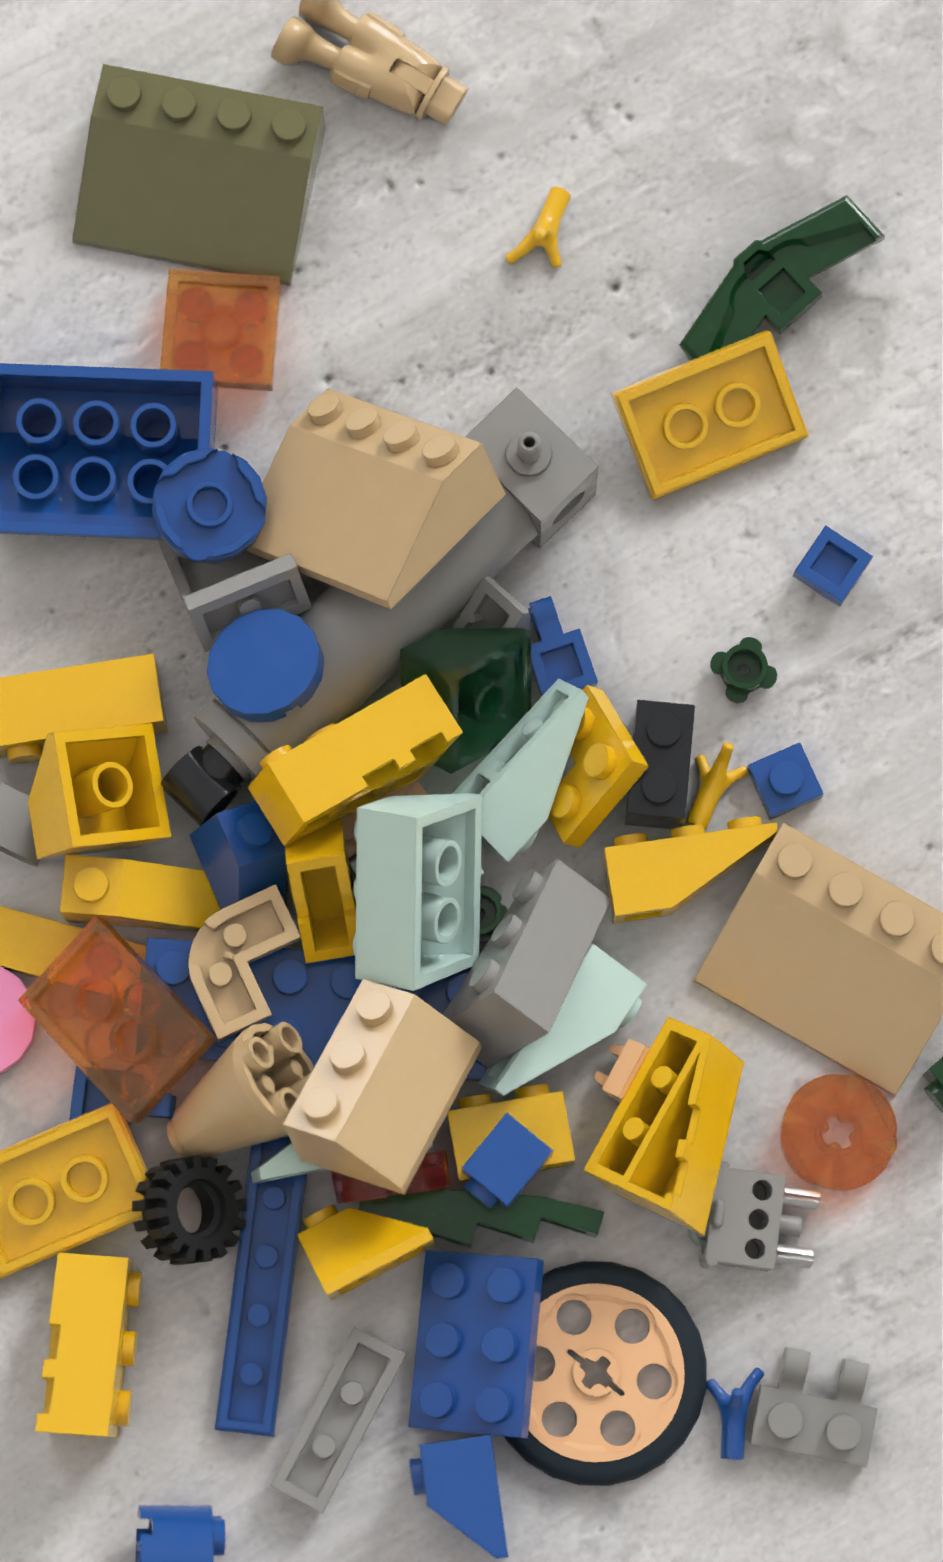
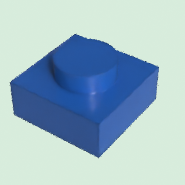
M825 525L795 569L793 577L841 607L870 564L873 556Z
M800 742L747 765L748 774L769 820L822 798L824 794Z

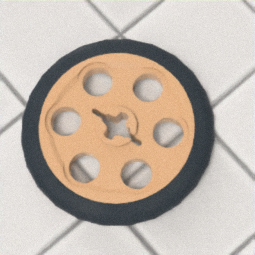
M581 1261L554 1268L543 1274L536 1347L545 1348L552 1354L555 1368L548 1379L533 1381L528 1439L504 1438L526 1462L553 1478L577 1485L610 1486L638 1479L664 1464L684 1444L699 1418L706 1393L707 1360L699 1330L685 1305L664 1284L639 1269L614 1262ZM573 1300L586 1305L591 1314L590 1326L586 1331L577 1335L565 1333L557 1323V1312L561 1305ZM629 1309L642 1312L649 1323V1332L646 1338L635 1344L622 1341L615 1330V1321L618 1315ZM568 1350H572L583 1360L588 1359L593 1363L598 1361L600 1357L605 1358L610 1363L606 1370L607 1375L612 1379L611 1382L624 1392V1395L620 1396L609 1386L604 1387L599 1383L592 1386L591 1389L585 1387L582 1380L586 1373L580 1368L581 1364L568 1354ZM657 1364L662 1366L671 1377L670 1389L662 1398H647L638 1389V1374L647 1365ZM555 1402H564L570 1405L577 1417L574 1430L564 1437L550 1435L542 1424V1414L545 1408ZM613 1411L625 1412L634 1422V1436L628 1443L622 1446L609 1444L601 1435V1422L605 1415Z

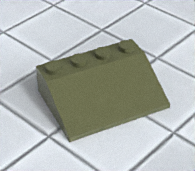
M103 64L90 119L72 238L73 243L291 286L325 134L323 106Z

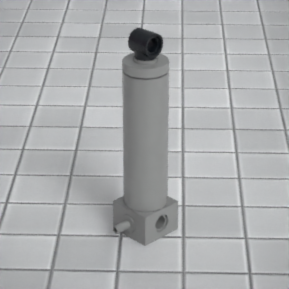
M518 387L465 436L482 443L506 495L391 610L330 586L311 604L312 608L303 612L299 616L315 633L325 658L322 680L312 699L301 708L297 705L294 709L285 712L287 717L274 722H250L232 715L217 697L194 717L197 724L209 737L206 741L207 745L204 748L197 746L185 754L168 771L160 784L163 786V790L199 826L215 814L223 812L241 790L242 786L240 783L247 782L249 779L253 781L262 770L259 763L268 754L285 745H290L291 749L304 743L319 729L332 723L338 724L354 714L468 603L483 577L490 576L493 578L530 541L541 548L596 495L599 466Z

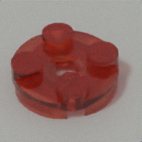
M447 1150L426 1153L406 1193H418L451 1186ZM331 1171L333 1189L338 1204L380 1199L401 1194Z

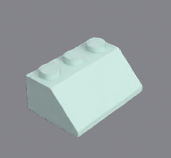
M465 793L389 796L357 807V820L354 827V837L357 842V866L353 886L356 899V933L353 939L355 979H366L379 984L414 991L474 965L479 957L482 795Z

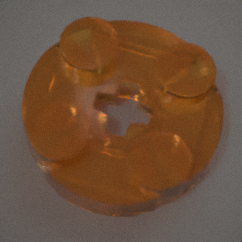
M852 1074L824 1075L809 1081L792 1096L782 1116V1126L780 1128L781 1149L790 1168L802 1180L822 1189H830L831 1191H852L867 1185L885 1170L897 1148L896 1117L890 1103L882 1092L875 1086L867 1083L863 1078ZM836 1117L840 1123L849 1121L852 1124L854 1131L848 1135L851 1143L849 1147L842 1149L837 1142L827 1144L824 1141L823 1134L829 1130L827 1119Z

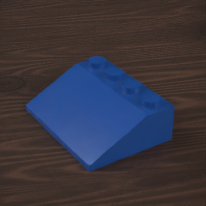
M0 363V534L163 540L158 534L152 516L154 488L164 468L181 454L200 448L215 449L218 386L214 372Z

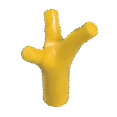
M551 187L535 224L522 242L505 256L508 263H515L534 248L541 246L545 248L553 268L562 265L558 251V230L571 198V194L560 187Z
M725 742L722 745L721 751L711 768L705 755H699L695 758L699 770L700 785L686 819L687 823L691 825H704L705 830H707L723 793L735 781L748 776V769L745 766L727 772L734 749L733 744L730 742Z

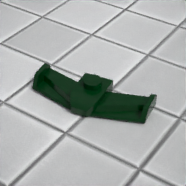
M846 195L763 240H754L733 259L732 268L680 342L681 349L691 361L753 336L764 319L779 334L783 333L822 298V292L814 285L810 278L872 245L885 240V235Z

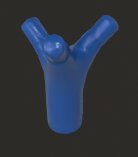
M754 1368L741 1387L732 1390L731 1395L726 1393L715 1379L712 1378L706 1382V1388L715 1398L721 1416L720 1458L744 1459L746 1416L753 1392L764 1376V1372L760 1368Z

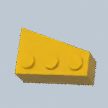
M424 674L338 724L332 723L319 729L299 746L291 749L290 745H285L274 750L260 761L259 764L262 770L248 786V789L280 841L286 846L357 811V807L380 800L419 781L463 731L428 676Z
M667 1017L583 1170L618 1196L704 1236L744 1061L712 1035Z
M58 1253L49 1326L51 1327L49 1359H44L42 1379L47 1380L44 1414L37 1413L36 1432L119 1438V1427H129L132 1412V1391L123 1390L125 1366H135L137 1353V1331H128L130 1307H140L143 1281L142 1272L133 1271L134 1261L127 1257Z

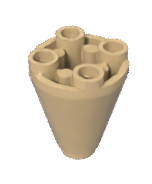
M280 1022L276 1026L267 1023L254 1024L241 1032L174 1111L173 1118L167 1123L166 1132L169 1142L180 1156L201 1155V1158L211 1157L288 1136L283 1123L314 1069L311 1060L302 1049V1040L297 1030L289 1023Z

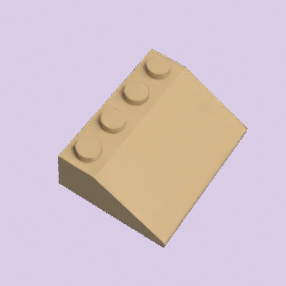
M327 389L322 395L312 400L308 408L290 424L262 483L267 496L265 524L255 543L246 551L270 561L291 553L300 573L391 610L506 493L482 443Z
M783 822L693 981L895 1097L943 1017V913Z

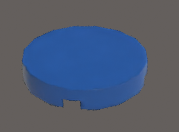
M200 448L181 454L164 468L154 488L152 516L159 536L173 552L192 562L218 564L237 558L255 543L265 524L267 496L260 476L245 459L233 453L231 455L214 448Z
M258 609L236 618L220 632L209 652L207 675L213 693L232 715L250 722H274L287 717L285 712L294 709L297 705L301 708L312 699L322 680L325 658L315 633L299 616L281 609Z

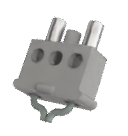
M722 1161L705 1235H702L701 1238L697 1232L688 1229L691 1241L700 1246L698 1262H700L703 1268H710L717 1264L761 1271L775 1270V1264L811 1268L814 1260L777 1255V1252L814 1257L812 1248L778 1243L779 1235L799 1237L802 1227V1217L782 1214V1206L817 1210L821 1204L819 1201L784 1197V1194L820 1199L821 1192L815 1189L785 1185L786 1176L730 1168L728 1162ZM755 1183L761 1184L765 1189L763 1200H758L753 1195L752 1188ZM751 1212L757 1213L761 1218L762 1224L758 1230L754 1229L749 1223ZM748 1241L755 1243L758 1248V1254L755 1259L750 1258L745 1252V1246Z

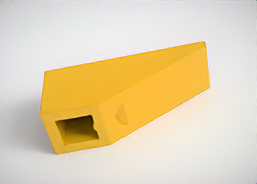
M751 816L728 821L727 830L705 833L704 825H688L670 830L671 838L648 841L647 833L627 834L614 838V846L604 847L603 852L608 895L611 898L610 908L613 924L672 915L772 842L778 832L777 822L762 824L760 816Z

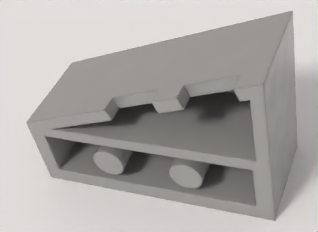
M559 859L538 872L534 869L529 870L520 879L512 893L514 901L495 928L488 943L443 1013L446 1018L480 1042L482 1049L476 1060L487 1068L550 1032L611 902L609 896Z

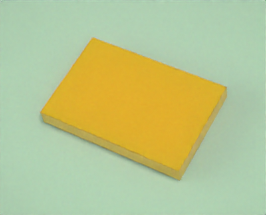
M768 330L610 393L648 495L653 500L809 437L771 331Z
M118 1100L0 1150V1278L143 1218L142 1212H132V1202L144 1199V1195L135 1190L139 1182L149 1180L145 1175L148 1170Z

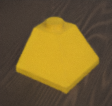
M334 1204L305 1218L303 1222L307 1230L297 1234L326 1295L331 1301L425 1252V1250L435 1247L434 1239L428 1228L350 1207L338 1213Z

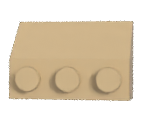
M363 979L283 1123L300 1160L405 1194L482 1049L481 1044L415 994Z

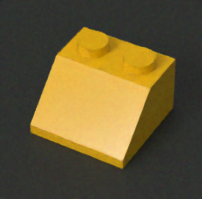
M152 723L57 731L47 734L28 799L37 859L65 856V854L79 855L132 849L171 837L164 790L160 784L162 778Z

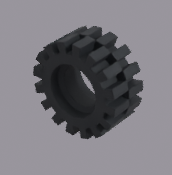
M201 1155L166 1160L160 1162V1166L152 1167L145 1173L149 1179L148 1181L138 1183L135 1191L144 1195V1199L132 1202V1212H142L143 1220L135 1221L133 1224L136 1232L147 1231L148 1235L140 1242L145 1249L157 1248L153 1256L158 1260H170L172 1265L209 1262L212 1259L222 1258L228 1254L226 1248L235 1247L240 1240L232 1231L245 1228L246 1219L237 1217V1210L247 1209L246 1199L236 1200L234 1193L242 1190L243 1187L239 1180H226L233 1171L227 1165L216 1166L218 1159L210 1156L201 1158ZM185 1188L192 1189L201 1204V1223L198 1230L194 1233L185 1230L178 1216V1198L181 1191Z

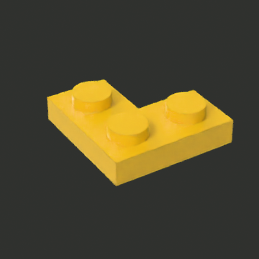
M586 685L582 690L589 698L570 751V756L575 765L560 781L548 816L562 842L580 848L649 767L604 691Z

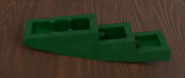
M422 1190L405 1194L399 1193L362 1198L358 1208L361 1211L428 1228L433 1237L468 1248L472 1247L478 1226L534 1243L540 1221L596 1238L605 1213L604 1211L546 1197L522 1194L517 1197L508 1210L498 1202L490 1210L467 1190Z

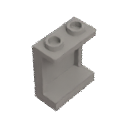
M158 540L171 575L205 652L211 650L220 632L240 616L258 609H281L298 615L312 608L291 553L270 561L245 551L237 558L218 564L197 563L173 552L164 540Z

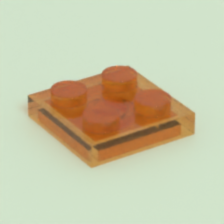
M169 269L160 369L213 371L217 386L220 388L273 391L282 287L281 277Z

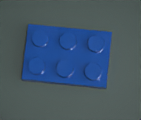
M425 1250L408 1427L528 1439L544 1260Z

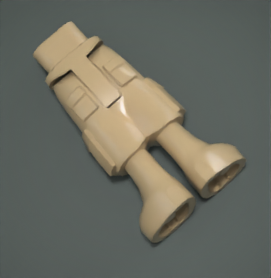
M301 0L298 11L299 17L315 26L327 29L343 37L350 44L341 49L316 34L309 24L292 16L283 27L271 53L272 59L281 65L287 66L301 61L321 65L331 70V83L353 93L355 96L365 99L372 98L394 110L410 115L416 114V118L419 120H423L428 115L446 126L450 123L463 101L468 87L448 76L450 73L448 67H443L434 57L406 39L405 34L396 25L391 24L372 11L363 14L359 19L346 10L339 0Z

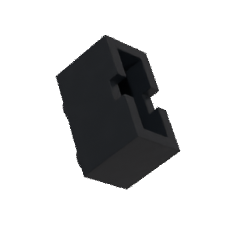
M637 700L632 739L649 767L627 792L625 825L675 829L683 826L686 816L695 705Z

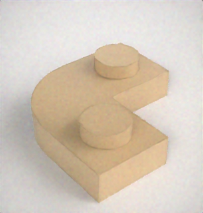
M276 884L211 915L204 922V925L193 940L189 954V975L196 995L218 1042L245 1030L251 1025L261 1023L272 1017V1013L251 971L249 963L289 946L301 938Z

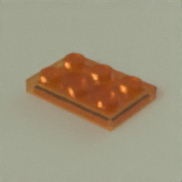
M95 916L18 999L20 1004L130 1123L139 1124L217 1040L107 920Z

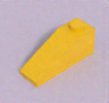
M65 854L60 913L67 922L198 932L211 915L221 910L207 876L202 870L120 858Z

